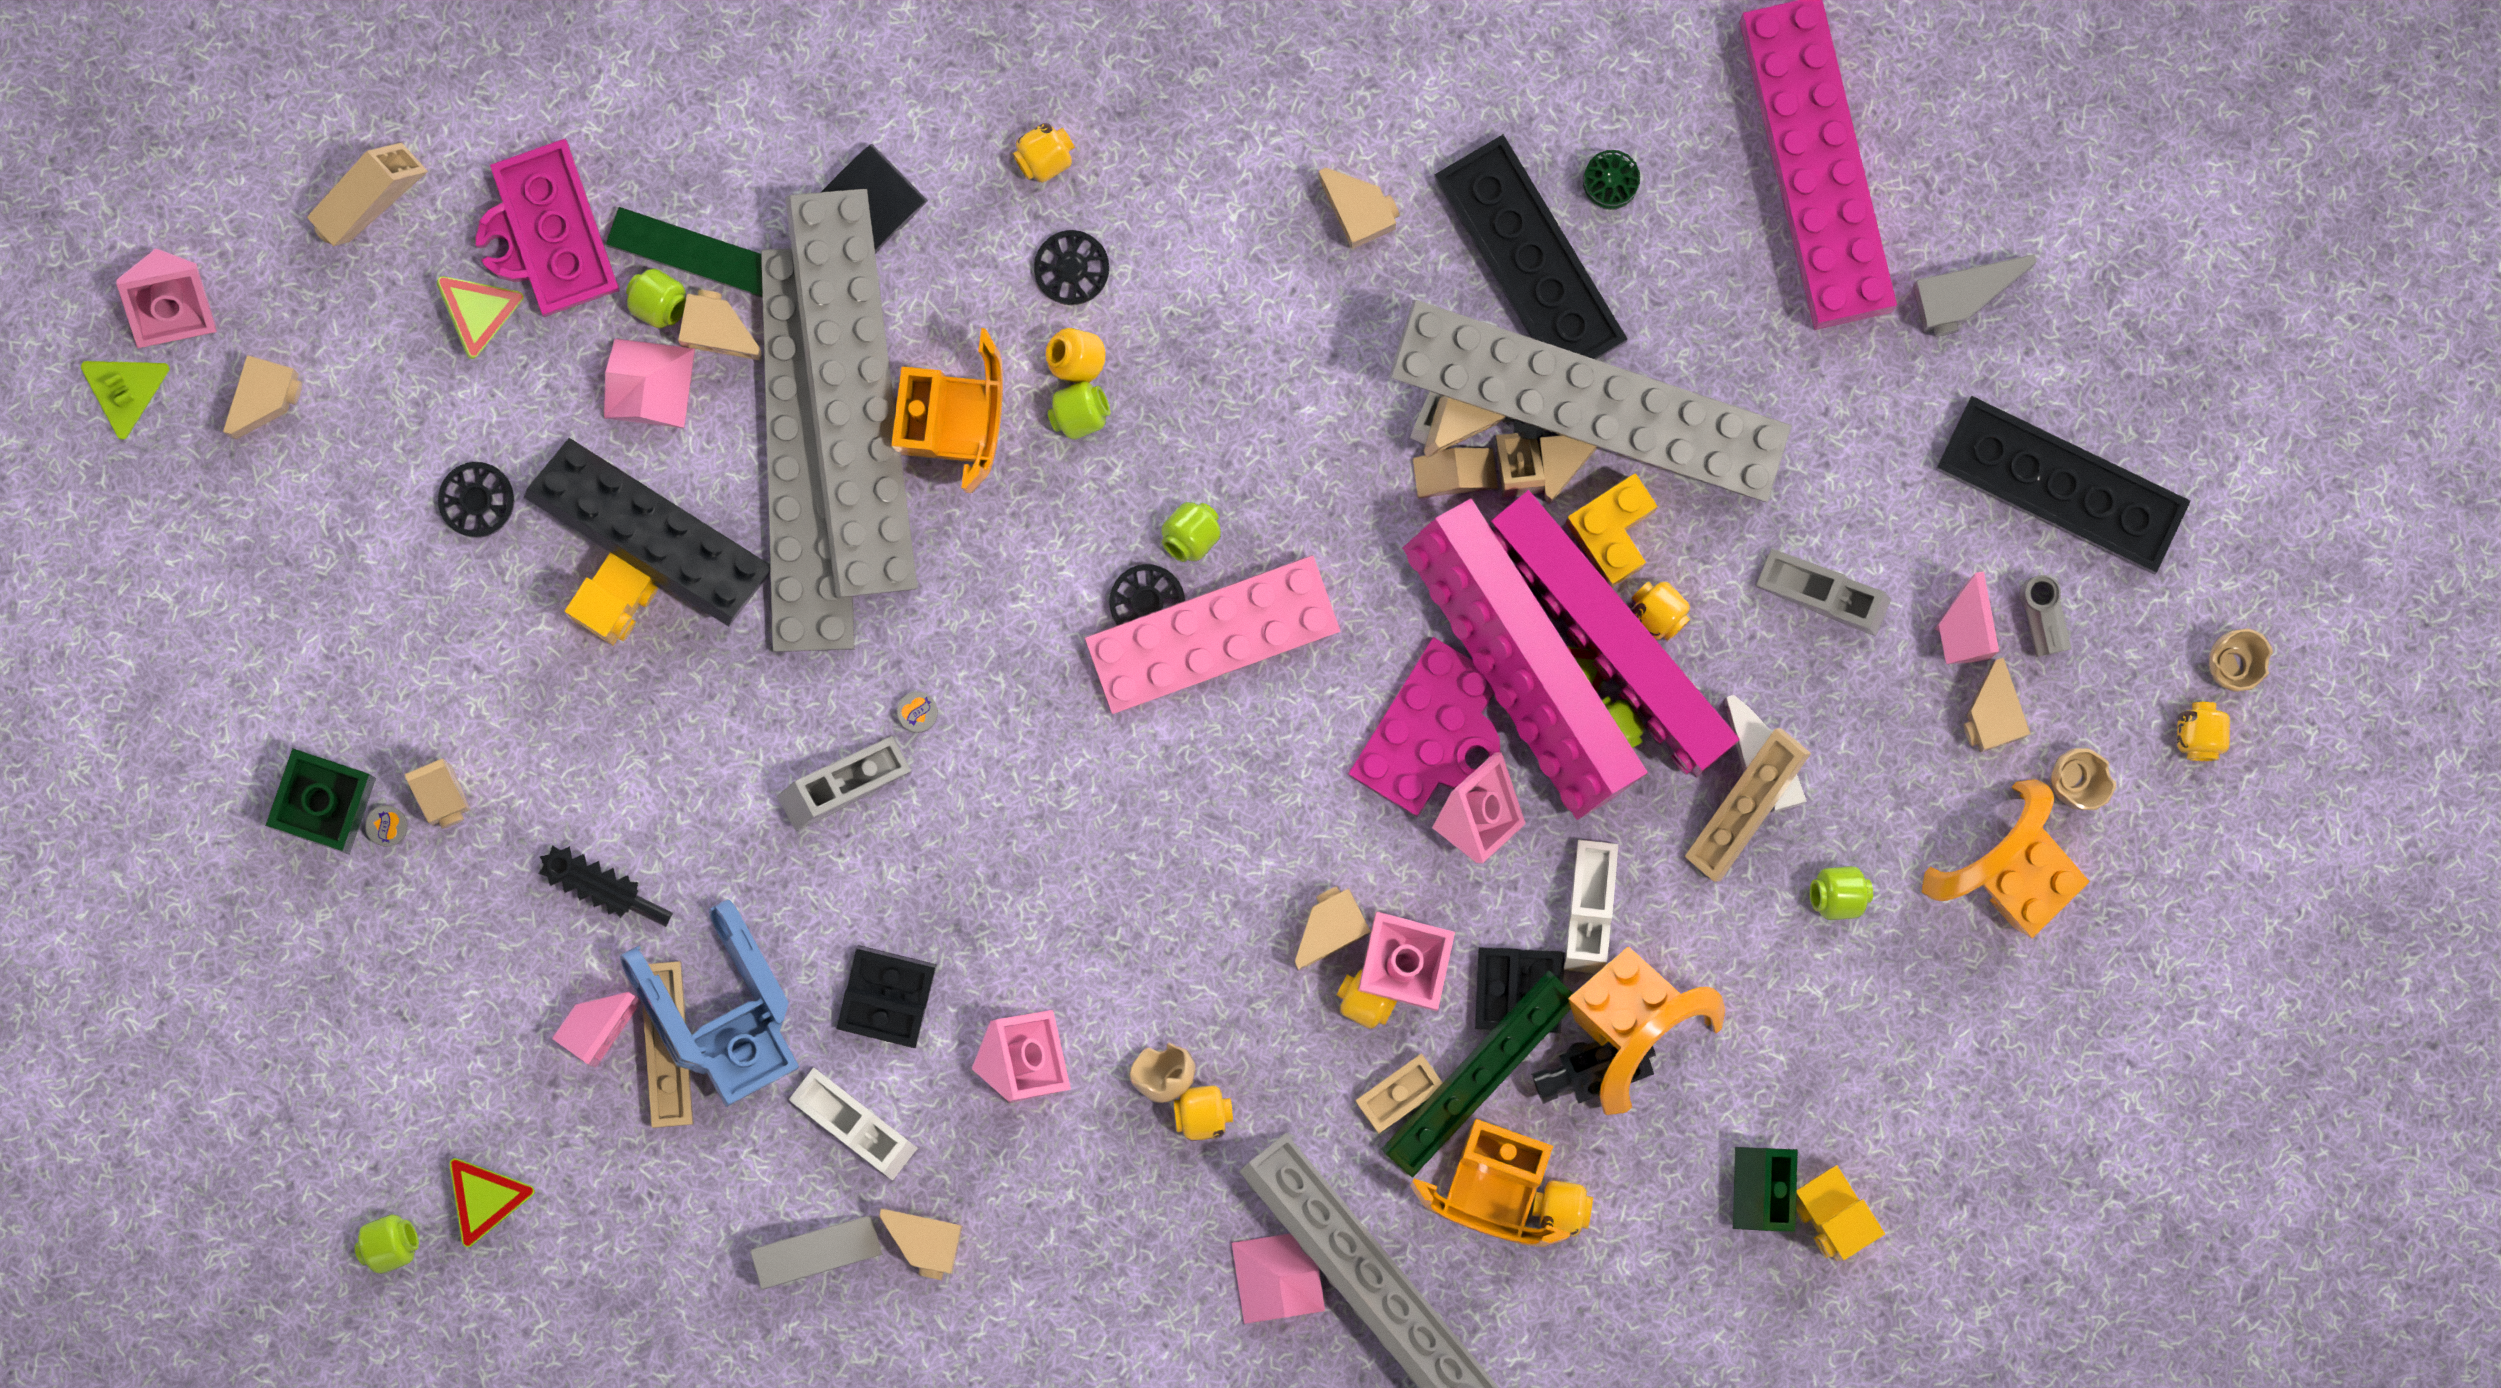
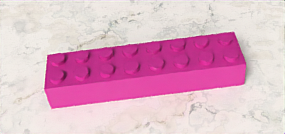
M1797 0L1744 12L1739 24L1814 330L1892 313L1897 306L1823 0Z
M1529 490L1491 520L1490 528L1506 553L1516 564L1517 570L1528 587L1535 586L1542 594L1540 604L1554 620L1559 617L1564 620L1569 626L1566 635L1577 648H1580L1581 651L1585 648L1591 650L1596 657L1592 663L1593 667L1606 682L1613 678L1622 689L1621 693L1618 694L1619 698L1628 700L1635 712L1638 709L1648 720L1647 724L1644 725L1646 730L1659 744L1664 740L1674 751L1671 759L1685 775L1692 772L1697 778L1735 746L1740 740L1739 737Z
M1472 498L1436 517L1402 547L1407 555L1410 566L1418 572L1429 589L1430 597L1440 606L1451 624L1453 633L1467 648L1473 658L1476 669L1484 675L1492 687L1496 700L1506 709L1516 725L1519 736L1527 742L1538 759L1541 770L1545 775L1549 776L1560 793L1564 806L1572 812L1576 820L1581 819L1611 801L1648 773Z

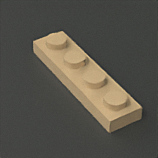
M1782 728L1774 729L1684 857L1712 881H1721L1811 753Z
M682 962L648 964L654 976L659 975L686 1024ZM643 1006L652 1128L694 1125L690 1070L675 1065Z

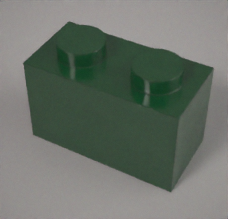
M1735 1147L1732 1229L1795 1232L1798 1149Z

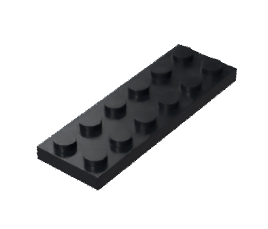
M1504 134L1434 174L1436 182L1532 339L1595 360L1627 342L1628 338Z
M1974 396L1969 398L1935 469L2154 575L2158 572L2191 500Z
M571 438L567 439L533 480L524 496L530 502L728 627L771 572L769 563Z

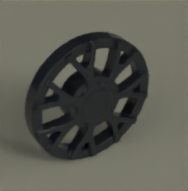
M1077 230L1061 231L1050 236L1040 246L1035 257L1034 275L1041 291L1051 300L1063 305H1080L1094 299L1103 290L1109 276V259L1101 243L1090 234ZM1071 237L1073 251L1063 253L1058 240ZM1074 237L1081 239L1078 243H1076ZM1084 240L1090 242L1095 247L1087 257L1077 252ZM1055 242L1056 248L1050 247ZM1046 250L1059 256L1056 265L1041 261ZM1097 250L1101 255L1100 257L1094 256ZM1103 261V273L1088 272L1087 262ZM1040 265L1047 267V269L1040 272ZM1056 271L1059 280L1047 287L1042 279V275ZM1085 277L1089 278L1096 286L1089 294H1086L1079 285V282ZM1095 277H1102L1099 283L1094 279ZM1063 282L1074 284L1072 299L1059 296ZM1054 287L1058 288L1056 294L1051 291ZM1080 292L1083 297L1076 298V293Z
M469 462L453 469L443 480L438 493V506L444 521L455 532L470 538L487 537L498 532L508 522L514 509L515 497L510 481L498 468L483 462ZM476 469L478 483L467 485L463 472ZM479 469L486 470L483 476L480 475ZM490 472L500 478L499 482L491 490L483 485ZM459 474L461 477L460 482L454 479ZM451 482L464 488L460 493V498L446 494ZM503 483L506 489L500 490L499 487ZM507 493V506L493 505L492 495ZM445 498L451 499V502L445 505ZM460 503L465 512L451 520L446 509ZM490 509L501 518L492 527L489 526L483 517ZM501 509H505L503 516L499 512ZM468 515L478 517L477 531L464 529ZM459 520H462L461 527L455 524ZM484 524L487 529L481 530V526Z
M1152 564L1137 565L1123 572L1115 581L1110 592L1109 608L1116 625H1120L1125 620H1134L1137 615L1142 617L1162 610L1163 599L1165 598L1179 599V603L1184 602L1185 595L1178 579L1167 569ZM1150 571V586L1140 587L1137 572ZM1153 571L1160 573L1157 579L1154 578ZM1134 574V581L1129 580L1127 577ZM1163 576H1166L1173 583V586L1167 592L1161 594L1155 588V585ZM1123 581H1126L1136 589L1132 598L1117 592ZM1176 588L1178 595H1171V591ZM1116 595L1121 597L1122 601L1115 603ZM1131 603L1134 613L1120 619L1116 606Z

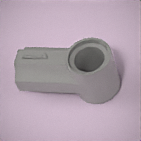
M2038 575L2026 580L2020 589V600L2025 607L2036 657L2072 649L2060 601L2061 588L2053 577L2047 575ZM2035 583L2044 584L2049 590L2050 597L2045 605L2036 604L2031 598V589Z

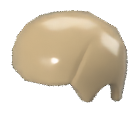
M2250 628L2231 630L2219 637L2211 648L2209 655L2210 673L2220 687L2233 692L2252 690L2263 681V678L2269 675L2268 665L2270 656L2273 654L2272 647L2265 636ZM2234 655H2237L2243 661L2242 672L2237 664Z
M2074 748L2059 756L2055 762L2051 774V784L2056 797L2060 801L2076 810H2097L2109 803L2116 789V781L2111 778L2109 762L2104 757L2089 748ZM2082 775H2083V780H2082V782H2081L2079 785L2076 786V784L2078 783V781L2080 780V778H2081Z
M1167 1043L1165 1051H1156L1152 1048L1143 1050L1134 1060L1129 1076L1132 1084L1144 1096L1153 1102L1164 1103L1180 1097V1095L1188 1090L1193 1083L1196 1067L1193 1057L1187 1049Z

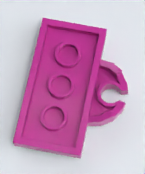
M566 138L490 165L502 203L489 209L479 220L476 247L486 248L493 239L503 238L508 241L509 249L506 255L501 258L487 256L481 260L489 271L500 279L512 282L530 280L543 317L620 291Z
M1433 637L1348 775L1418 818L1439 784L1455 789L1476 770L1469 767L1466 763V755L1471 749L1482 748L1488 753L1489 757L1495 752H1500L1499 735L1493 723L1483 715L1484 710L1495 693L1484 675L1476 669L1473 660Z

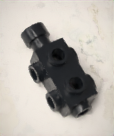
M1597 1041L1590 1044L1577 1042L1571 1045L1567 1053L1559 1055L1562 1066L1550 1071L1544 1068L1531 1073L1542 1103L1545 1104L1557 1099L1559 1093L1569 1089L1572 1090L1578 1104L1600 1096L1603 1078L1619 1050L1609 1041L1603 1046ZM1653 1046L1639 1063L1631 1083L1654 1075L1649 1059L1656 1056Z

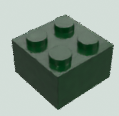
M292 748L265 826L350 855L376 778L369 773Z

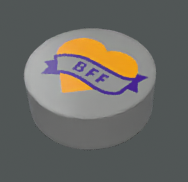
M911 692L900 700L897 707V717L900 724L906 730L913 733H923L931 729L936 723L938 708L935 701L928 694Z
M384 805L371 811L367 817L365 827L368 837L374 843L383 847H391L399 844L405 838L408 823L405 815L393 806Z

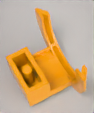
M981 328L978 352L984 361L986 380L947 377L941 370L901 366L891 445L901 455L974 462L972 468L968 464H964L961 488L965 493L970 494L978 488L991 471L998 444L1002 415V359L997 346L985 328Z
M2037 779L2017 781L2011 787L2014 791L2021 793L2020 797L2025 800V805L2019 820L2009 834L1989 853L1967 867L1952 872H1941L1930 866L1925 871L1922 884V893L1925 896L1936 901H1948L1983 886L1992 896L1989 901L2008 923L2017 931L2033 939L2090 882L2044 830L2043 826L2051 812L2054 795L2047 784Z
M1629 946L1568 998L1575 1022L1601 1046L1609 1041L1619 1050L1607 1069L1601 1084L1600 1102L1605 1115L1627 1113L1632 1108L1629 1095L1632 1077L1649 1049L1667 1031L1685 1019L1696 1015H1703L1705 1024L1707 1026L1712 1024L1713 1032L1717 1034L1723 1027L1725 1017L1723 998L1717 990L1711 987H1698L1681 994Z
M1475 1119L1470 1126L1446 1199L1437 1194L1438 1186L1415 1178L1410 1185L1420 1202L1428 1210L1456 1224L1492 1237L1522 1245L1546 1247L1565 1241L1570 1236L1569 1232L1549 1225L1541 1229L1524 1227L1536 1190L1541 1185L1553 1146Z

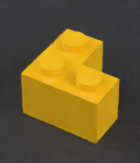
M1635 473L1569 515L1565 523L1596 570L1613 588L1645 566L1646 561L1626 531L1655 513L1658 506Z
M610 552L594 578L591 580L586 577L565 609V613L573 621L614 646L618 639L624 642L630 635L636 624L632 616L640 605L646 608L650 604L658 587L654 585V579Z
M1838 1165L1829 1168L1797 1189L1796 1213L1804 1224L1808 1221L1812 1222L1818 1232V1235L1813 1237L1826 1259L1834 1257L1835 1261H1844L1885 1235V1232L1864 1199H1858Z

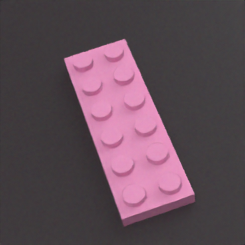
M1314 555L1084 638L1111 713L1115 714L1341 631Z

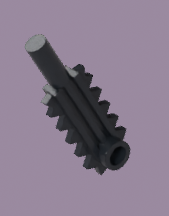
M552 845L548 855L540 856L543 867L538 874L548 877L549 886L562 881L564 894L577 889L579 901L591 896L594 908L606 903L608 915L616 912L621 919L625 913L632 910L667 927L673 912L638 896V882H630L629 875L616 880L614 868L602 873L599 861L587 866L585 854L572 859L570 846L559 850Z

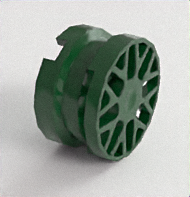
M1606 150L1596 154L1589 161L1583 175V188L1587 198L1595 206L1604 210H1617L1625 207L1634 199L1640 185V171L1637 163L1628 154L1619 150Z

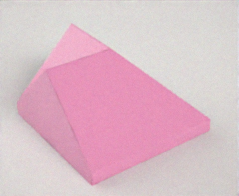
M154 249L116 280L137 348L217 332L196 263L162 250Z
M615 339L605 371L604 418L684 428L695 349Z
M1984 571L1975 573L1966 582L1935 627V630L1940 632L1946 664L1986 661L1999 652Z
M1495 752L1451 792L1432 827L1476 863H1484L1526 824L1502 752Z
M1376 912L1358 991L1437 1011L1455 932Z
M626 992L576 1004L552 1039L586 1064L596 1068L637 1010L641 1001L637 996Z
M1053 1010L990 1021L972 1070L1002 1095L1009 1104L1071 1089Z
M1291 1233L1232 1243L1244 1324L1325 1311L1319 1267L1311 1257L1303 1252L1300 1244Z

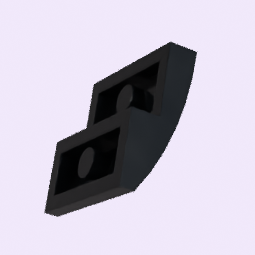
M873 144L866 147L821 191L833 192L867 189L875 254L928 201Z
M858 945L836 1029L916 1048L937 964Z
M1479 947L1475 1029L1493 1030L1548 970L1563 983L1565 952ZM1562 1019L1549 1033L1561 1034Z

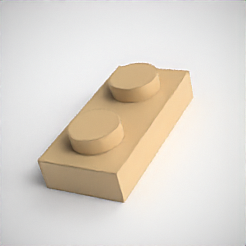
M1421 1053L1356 1099L1355 1102L1376 1132L1380 1134L1426 1101L1443 1082Z

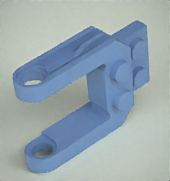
M729 899L709 908V915L719 937L755 1001H749L703 1025L695 1034L690 1033L659 975L654 976L647 961L640 952L641 947L637 946L620 955L624 972L675 1065L697 1073H707L725 1107L736 1103L799 1068L797 1061L780 1033L789 1002L739 911Z

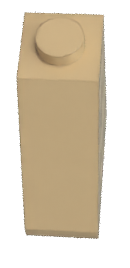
M403 143L368 150L312 210L307 218L315 226L316 234L324 242L331 244L333 247L349 243L428 171Z

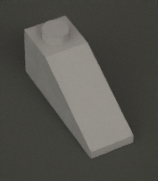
M2035 254L1917 280L1913 285L1924 333L1934 331L1935 337H1940L1958 332V325L1964 324L2037 262Z
M891 736L794 781L777 795V798L797 832L910 773L911 769L894 737Z

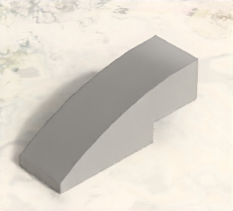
M1772 548L1756 584L1758 588L1873 636H1877L1891 602V598L1884 591L1853 581L1842 573Z
M871 1215L750 1250L762 1290L883 1255Z

